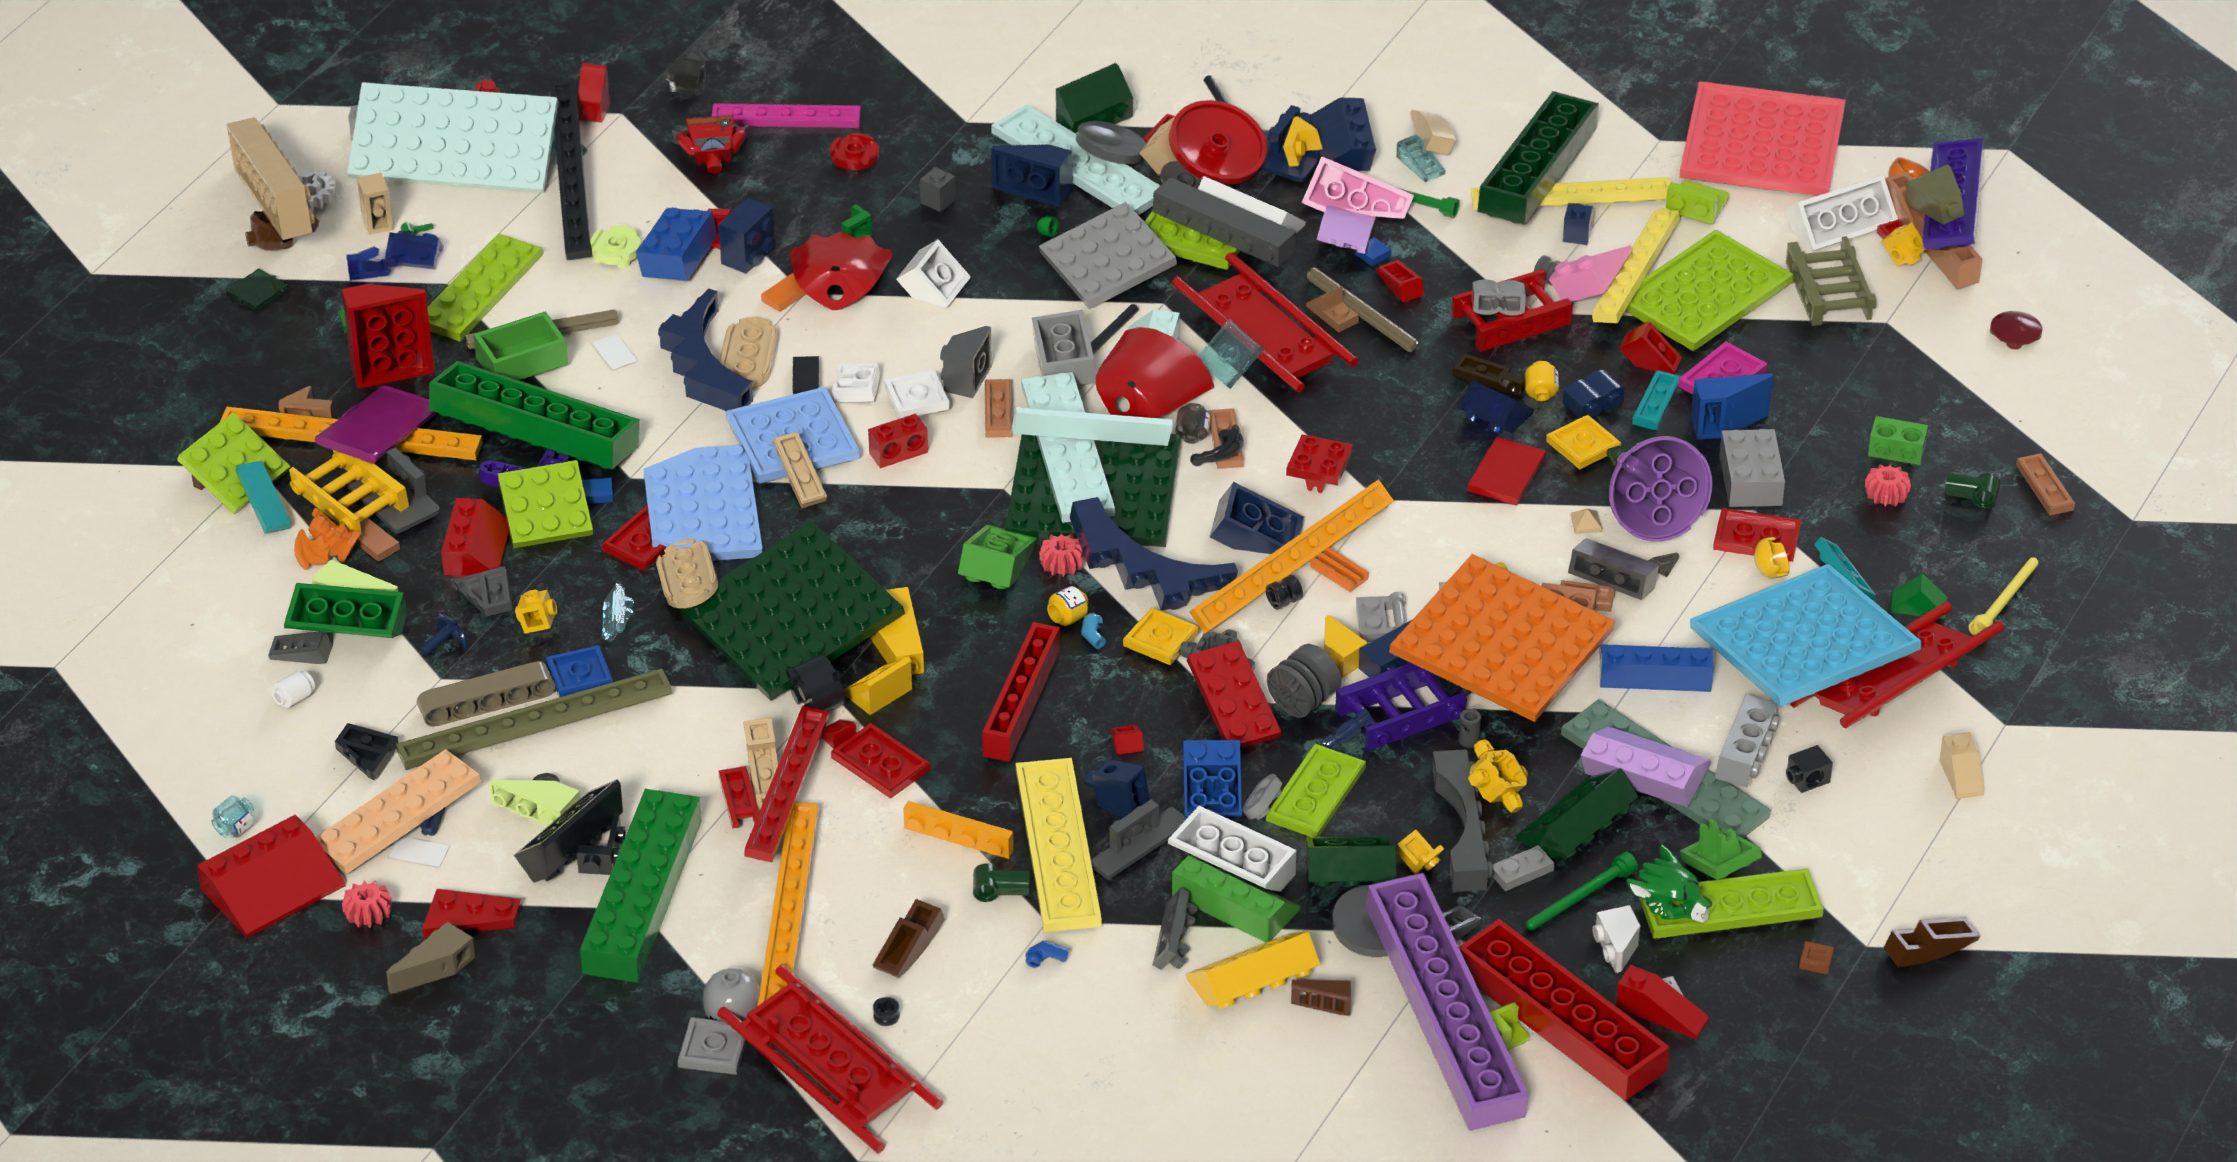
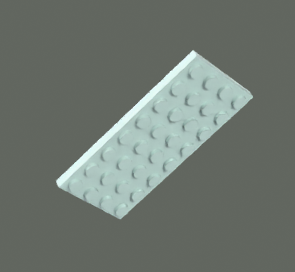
M362 83L347 175L349 178H357L382 172L385 181L545 193L558 99L557 97Z

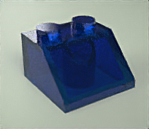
M1473 380L1459 409L1467 412L1466 418L1480 424L1481 420L1489 422L1487 428L1502 434L1503 430L1513 433L1535 410Z

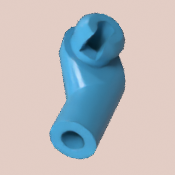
M1089 613L1083 619L1081 635L1095 649H1100L1106 642L1105 638L1097 632V629L1101 627L1098 624L1103 623V619L1098 614Z

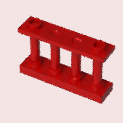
M1544 269L1508 279L1523 283L1526 297L1536 295L1543 304V306L1531 309L1525 303V313L1509 316L1498 312L1495 313L1498 320L1486 323L1480 314L1473 311L1472 291L1452 296L1451 316L1453 319L1467 315L1477 327L1476 347L1480 352L1571 324L1573 304L1568 298L1554 302L1544 290Z

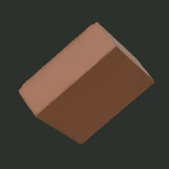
M1805 941L1799 969L1828 975L1834 947Z

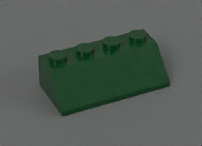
M1622 768L1586 778L1515 836L1519 842L1529 848L1539 845L1550 859L1561 857L1562 860H1565L1577 852L1575 848L1578 845H1584L1594 839V832L1613 823L1612 818L1615 815L1619 816L1627 812L1631 808L1630 803L1638 798V795Z

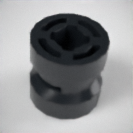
M1294 575L1282 578L1279 583H1270L1265 589L1269 603L1276 610L1285 607L1288 602L1294 603L1303 598L1302 586Z

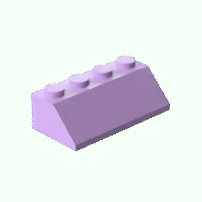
M1609 726L1592 733L1581 754L1585 774L1595 776L1622 768L1634 790L1684 807L1689 806L1711 764L1710 759Z

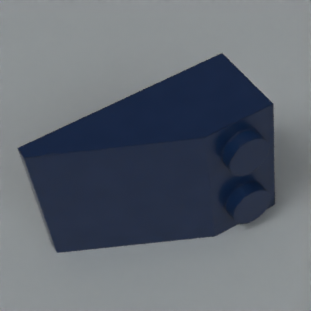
M1050 144L1000 145L991 148L993 189L1060 207L1072 192V150Z
M1233 482L1219 500L1210 538L1232 549L1272 554L1300 534L1304 516Z

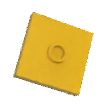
M1589 415L1547 434L1546 442L1579 470L1621 450V442Z
M1151 607L1124 637L1123 646L1171 665L1180 655L1179 649L1182 642H1191L1197 636L1199 626Z

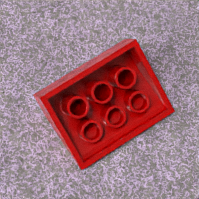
M373 284L341 289L351 370L358 389L435 373L425 289Z
M296 814L197 865L201 890L246 938L345 887L344 880L313 832Z

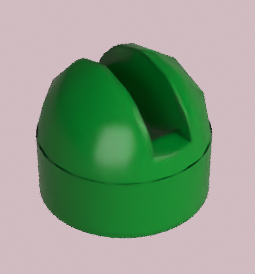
M1050 216L1042 217L1037 223L1038 232L1047 237H1054L1058 230L1057 218Z

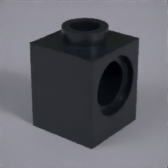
M1816 745L1789 755L1786 776L1791 784H1794L1801 793L1830 783L1833 762Z

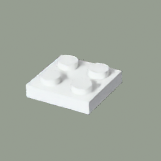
M935 370L884 380L885 390L899 419L915 413L917 416L950 409L949 400Z

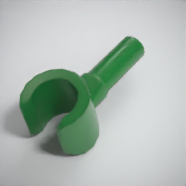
M409 222L403 223L401 225V240L407 243L413 241L416 233L433 229V223L420 226H412Z

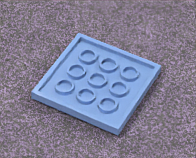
M826 387L726 411V420L739 445L742 446L758 483L787 477L772 442L773 438L796 431L800 435L814 469L860 459L859 449Z

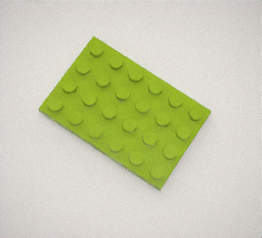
M1715 229L1646 276L1625 311L1645 323L1650 321L1658 331L1688 349L1695 351L1793 283L1794 274Z

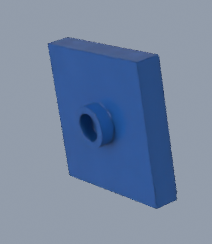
M599 645L546 657V665L555 683V689L559 698L613 682Z

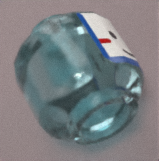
M234 795L229 796L213 809L211 823L221 836L238 837L253 825L254 816L252 812L254 807L245 797L240 799Z

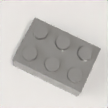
M1083 310L1032 317L1034 343L1041 375L1073 372L1077 386L1096 383L1094 356Z
M1775 429L1722 431L1719 455L1729 507L1782 506L1785 479Z

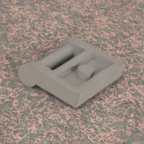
M1394 592L1390 596L1356 597L1359 634L1362 639L1372 642L1406 623L1404 594ZM1385 610H1393L1395 621L1393 628L1387 627Z

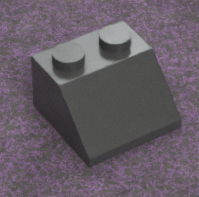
M983 326L953 335L948 344L942 347L940 359L943 360L941 380L944 381L945 392L974 398L992 367L991 327Z

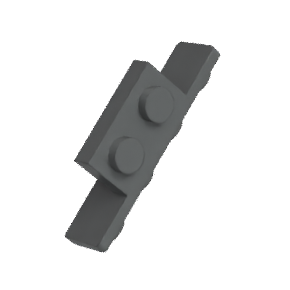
M1149 800L1109 827V848L1091 859L1092 868L1104 878L1111 879L1168 841L1187 817L1174 807H1169L1159 814V805L1153 800Z

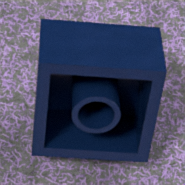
M746 198L719 223L722 265L747 274L768 253L773 251L776 244L774 238L775 220L773 219V207L751 198Z

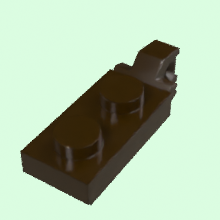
M1463 354L1452 369V376L1488 388L1507 391L1509 394L1519 396L1525 390V378L1511 372L1510 367L1475 356Z

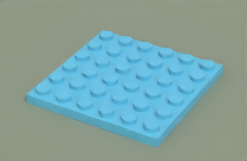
M1829 564L1690 619V628L1780 707L1921 650L1920 639Z

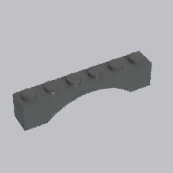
M1467 750L1433 751L1432 774L1435 791L1456 809L1464 826V833L1450 851L1449 875L1452 892L1487 890V879L1492 878L1493 874L1492 862L1486 861V858L1489 857L1488 841H1483V838H1485L1484 820L1479 821V818L1482 817L1481 801H1476L1475 799L1478 798V788L1473 787L1468 780L1470 767L1474 764V761H1469Z

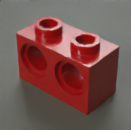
M916 413L868 429L869 454L880 468L928 453L927 428Z

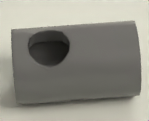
M1466 709L1460 714L1459 743L1467 748L1474 747L1480 740L1481 714L1477 710Z

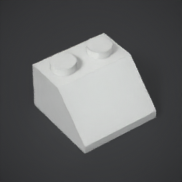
M937 239L920 249L896 280L912 298L946 308L971 276Z

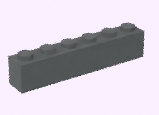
M1170 177L1153 192L1154 213L1279 267L1295 252L1296 231Z

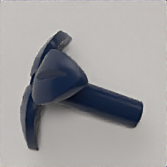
M440 612L437 616L440 618L437 624V629L440 631L420 647L421 651L426 656L429 655L450 636H456L460 640L464 652L467 651V640L463 630L457 626V622L450 615Z

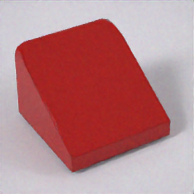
M839 719L825 727L821 738L834 749L856 734V724L852 721Z
M1136 724L1109 729L1117 754L1143 751L1142 731Z

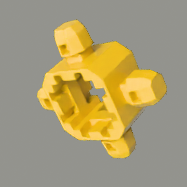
M1487 740L1478 741L1474 745V751L1479 760L1470 767L1469 782L1473 787L1478 788L1482 797L1488 802L1503 801V805L1510 813L1519 811L1523 804L1518 792L1526 786L1527 770L1524 766L1519 765L1515 756L1509 751H1494V748Z

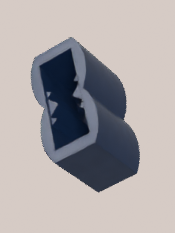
M1598 370L1590 374L1585 380H1577L1563 390V404L1579 419L1586 415L1596 418L1602 411L1618 407L1624 399V386L1606 370Z

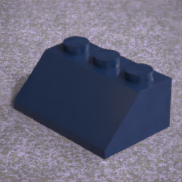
M1339 97L1311 114V125L1317 129L1322 144V149L1317 150L1319 160L1321 157H1324L1355 171H1370L1376 147L1364 98Z

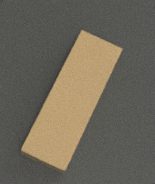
M798 431L773 438L772 444L801 509L825 502L827 495Z

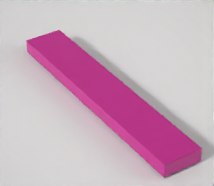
M713 104L712 116L734 115V123H737V126L749 124V126L859 128L861 113L860 106Z

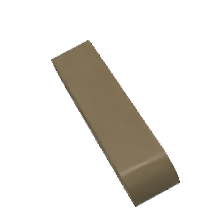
M538 661L426 690L418 696L416 703L425 723L428 726L435 727L545 698L553 693L555 683L546 664Z

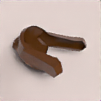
M255 211L251 214V231L245 232L248 247L257 246L262 250L274 251L293 246V238L282 240L263 211ZM315 216V222L311 224L312 233L315 232L319 226V220Z

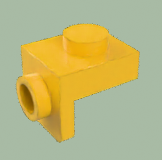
M1417 830L1413 831L1396 845V853L1415 875L1424 868L1430 871L1441 861L1438 856L1444 850L1441 845L1433 849Z

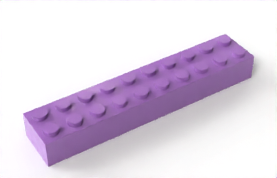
M1421 873L1368 885L1366 910L1468 1130H1476L1525 1118L1529 1095L1424 874Z

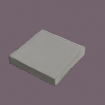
M691 1017L678 1058V1068L737 1075L746 1040L724 1021Z

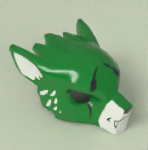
M1664 845L1660 846L1661 859L1654 858L1653 862L1655 864L1647 862L1643 864L1644 870L1641 869L1639 871L1641 882L1627 879L1631 892L1635 896L1646 900V905L1649 907L1650 912L1661 916L1662 919L1688 918L1704 923L1709 918L1711 903L1700 896L1697 878L1690 871L1682 867L1677 858ZM1671 901L1683 902V905L1674 907Z

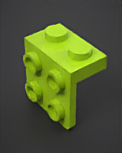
M1688 180L1682 181L1681 184L1671 182L1667 187L1666 208L1669 210H1679L1680 216L1713 224L1728 201L1729 193Z

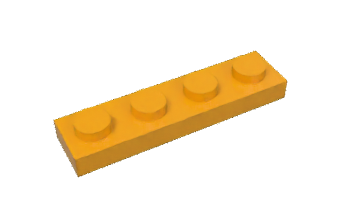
M907 801L903 808L905 829L1007 859L1013 853V831L911 801Z

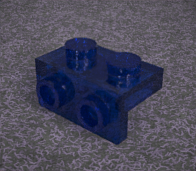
M408 231L390 232L384 261L390 265L436 269L439 251H443V244L436 235L424 233L420 236L413 235Z

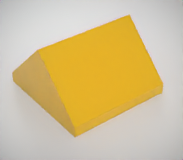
M907 656L881 666L845 688V696L869 715H872L912 690L911 659Z

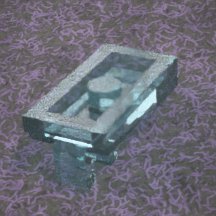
M617 583L605 598L603 606L602 638L611 642L618 633L624 631L627 620L634 613V610L630 609L634 604V600L625 596V588H622Z

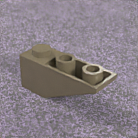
M446 922L438 930L433 931L421 944L414 947L404 958L389 968L386 972L389 993L394 994L455 975L475 958L473 937Z

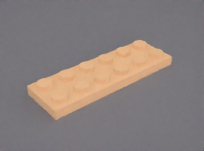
M445 749L316 836V839L331 862L345 874H348L480 784V775Z

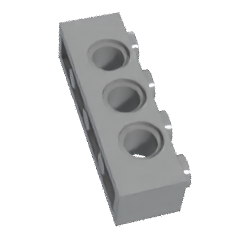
M1745 695L1719 755L1715 779L1747 788L1751 777L1757 778L1760 765L1763 763L1767 752V747H1770L1773 734L1776 732L1780 716L1776 715L1778 706L1776 703Z

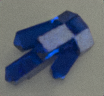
M375 246L357 253L346 254L349 280L389 276L391 273L389 267H397L400 260L396 256L374 258L379 254V249Z

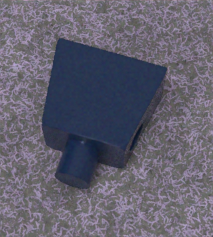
M1108 760L1097 771L1089 770L1085 776V784L1095 788L1099 807L1120 818H1124L1133 812L1135 808L1142 806L1150 800L1144 766Z

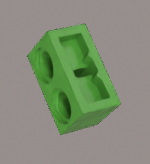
M1876 416L1870 435L1868 456L1920 465L1926 445L1928 425Z

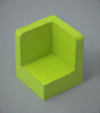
M1515 1002L1490 1012L1507 1051L1529 1041V1034L1518 1023L1519 1007Z

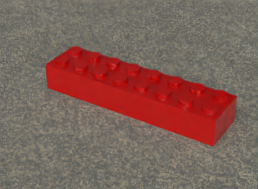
M1500 919L1459 946V950L1479 990L1502 1007L1515 1002L1519 1007L1518 1019L1623 1100L1627 1101L1667 1072L1670 1048L1668 1045Z

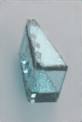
M1416 134L1398 141L1396 157L1424 182L1445 174L1446 170L1431 151L1425 150L1423 141Z

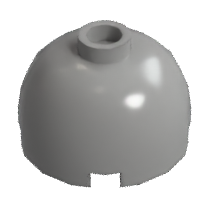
M727 968L713 974L704 987L702 1000L706 1016L709 1019L711 1016L717 1021H723L717 1015V1012L724 1006L744 1022L747 1014L758 1006L760 988L757 980L747 971L739 968Z

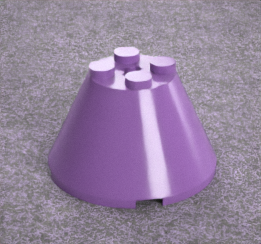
M1659 436L1644 440L1627 452L1621 453L1617 459L1609 486V501L1612 512L1618 523L1637 538L1654 542L1674 539L1690 530V526L1697 518L1705 513L1712 493L1711 470L1705 457L1685 440L1670 436Z

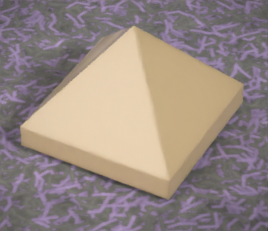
M1584 509L1571 513L1575 533L1602 532L1598 511Z

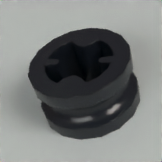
M891 997L877 999L873 1004L874 1021L881 1026H891L897 1023L900 1016L898 1001Z

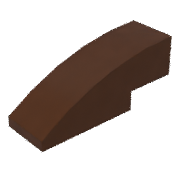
M915 899L905 918L900 917L875 959L872 965L873 968L897 978L903 975L925 951L943 924L945 918L941 908Z
M1966 917L1919 920L1915 929L1892 930L1884 949L1898 967L1912 966L1961 950L1978 941L1980 935Z

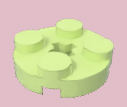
M614 225L610 226L611 230L603 232L602 228L596 231L590 240L592 258L595 262L617 265L620 268L628 267L631 261L637 258L636 251L641 245V238L637 236V232L627 226Z

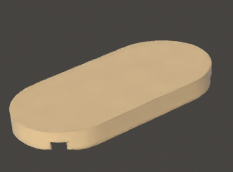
M745 317L740 319L739 323L735 325L732 323L726 330L719 362L735 374L751 380L752 389L760 387L767 382L771 374L778 342L777 328L770 325V321L760 317Z
M694 539L680 540L675 545L668 546L664 550L665 554L662 557L659 555L656 565L660 581L670 606L690 608L705 602L716 592L718 579L710 551L704 541L695 542ZM693 543L690 548L678 549L676 546L678 544L688 545Z

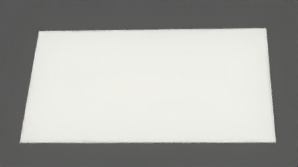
M617 334L591 342L612 370L638 361Z
M402 836L396 840L388 858L440 867L450 845Z

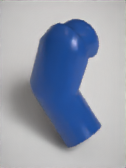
M1041 941L1027 950L1025 961L1032 968L1039 967L1040 963L1049 957L1065 962L1069 948L1050 941Z

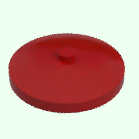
M1215 100L1191 103L1177 113L1170 127L1169 144L1173 155L1188 172L1200 179L1205 176L1223 185L1239 184L1254 177L1261 169L1266 158L1267 141L1259 124L1248 113L1229 103Z

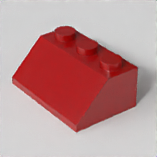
M456 498L441 551L444 576L465 577L501 567L510 534L507 518L483 499Z

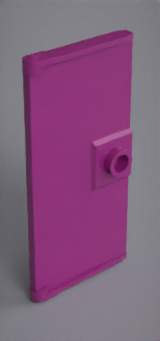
M382 385L358 405H354L346 411L340 419L323 432L315 436V443L373 464L384 456L387 451L393 449L435 416L437 412L429 410V399L388 385Z

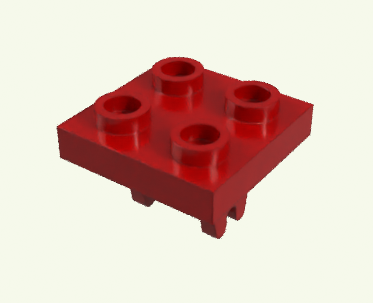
M1302 434L1286 467V476L1305 479L1307 490L1312 491L1313 487L1316 486L1318 493L1323 492L1325 483L1338 486L1353 453V444Z

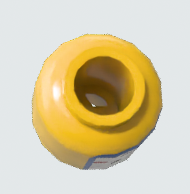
M1546 361L1533 363L1525 372L1526 393L1537 401H1547L1555 396L1559 390L1558 370Z
M1066 587L1051 595L1047 606L1048 614L1055 623L1063 626L1071 625L1087 615L1088 597L1076 587Z

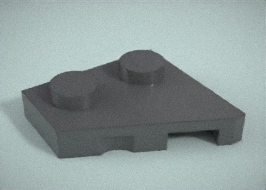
M505 566L454 579L457 590L486 617L513 610L508 573Z

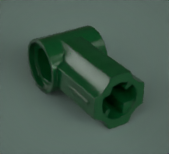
M1949 472L1944 494L1973 500L1978 507L1988 509L1996 503L2001 482L1997 476L1990 473L1973 477Z
M980 864L973 871V896L981 902H991L998 895H1029V871H999L992 864Z

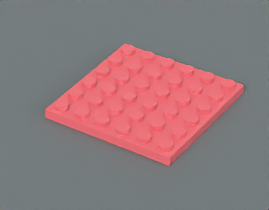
M1699 81L1679 178L1733 184L1741 187H1756L1765 190L1787 191L1789 193L1811 194L1814 196L1828 193L1830 191L1846 100Z

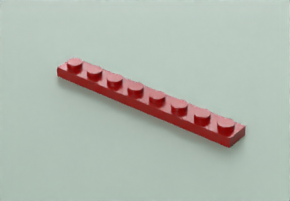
M806 706L801 707L745 846L744 857L772 863L827 725L829 711Z

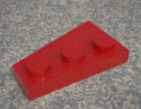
M436 889L422 928L423 938L429 937L433 931L438 930L446 922L458 929L476 928L479 931L515 928L522 908L521 899Z

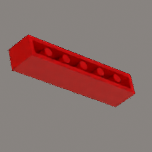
M1032 623L983 729L984 757L1010 762L1060 652L1059 627Z

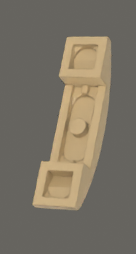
M771 718L743 721L749 769L758 811L761 809L778 767Z

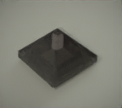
M1679 553L1653 557L1648 561L1658 564V573L1668 577L1679 559Z

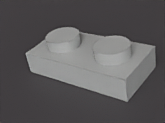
M1539 845L1492 864V877L1504 891L1554 871V862Z

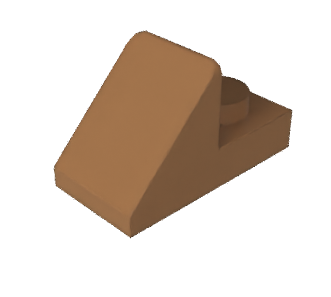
M1342 286L1306 303L1308 309L1337 332H1341L1359 323V314L1343 302Z
M307 386L279 400L280 413L335 419L333 400L313 399L311 386Z

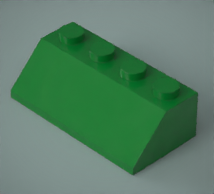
M296 583L285 618L284 628L394 638L402 634L407 617L404 592Z

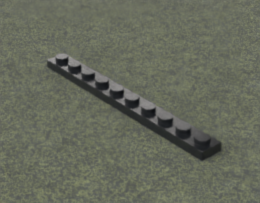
M575 79L550 83L551 97H557L558 99L554 132L565 255L567 260L592 257Z

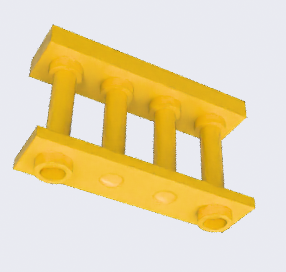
M333 450L332 459L305 476L294 467L289 469L291 476L290 486L297 495L301 494L339 525L343 524L349 532L355 530L361 532L360 536L362 535L360 522L386 505H392L400 512L409 507L406 488L374 463L372 464ZM337 467H343L347 470L346 473L322 488L314 483ZM353 480H360L364 483L338 501L330 496ZM370 492L377 493L380 496L354 514L347 509V507Z

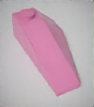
M1321 157L1302 203L1322 212H1325L1328 205L1374 217L1404 219L1414 195Z

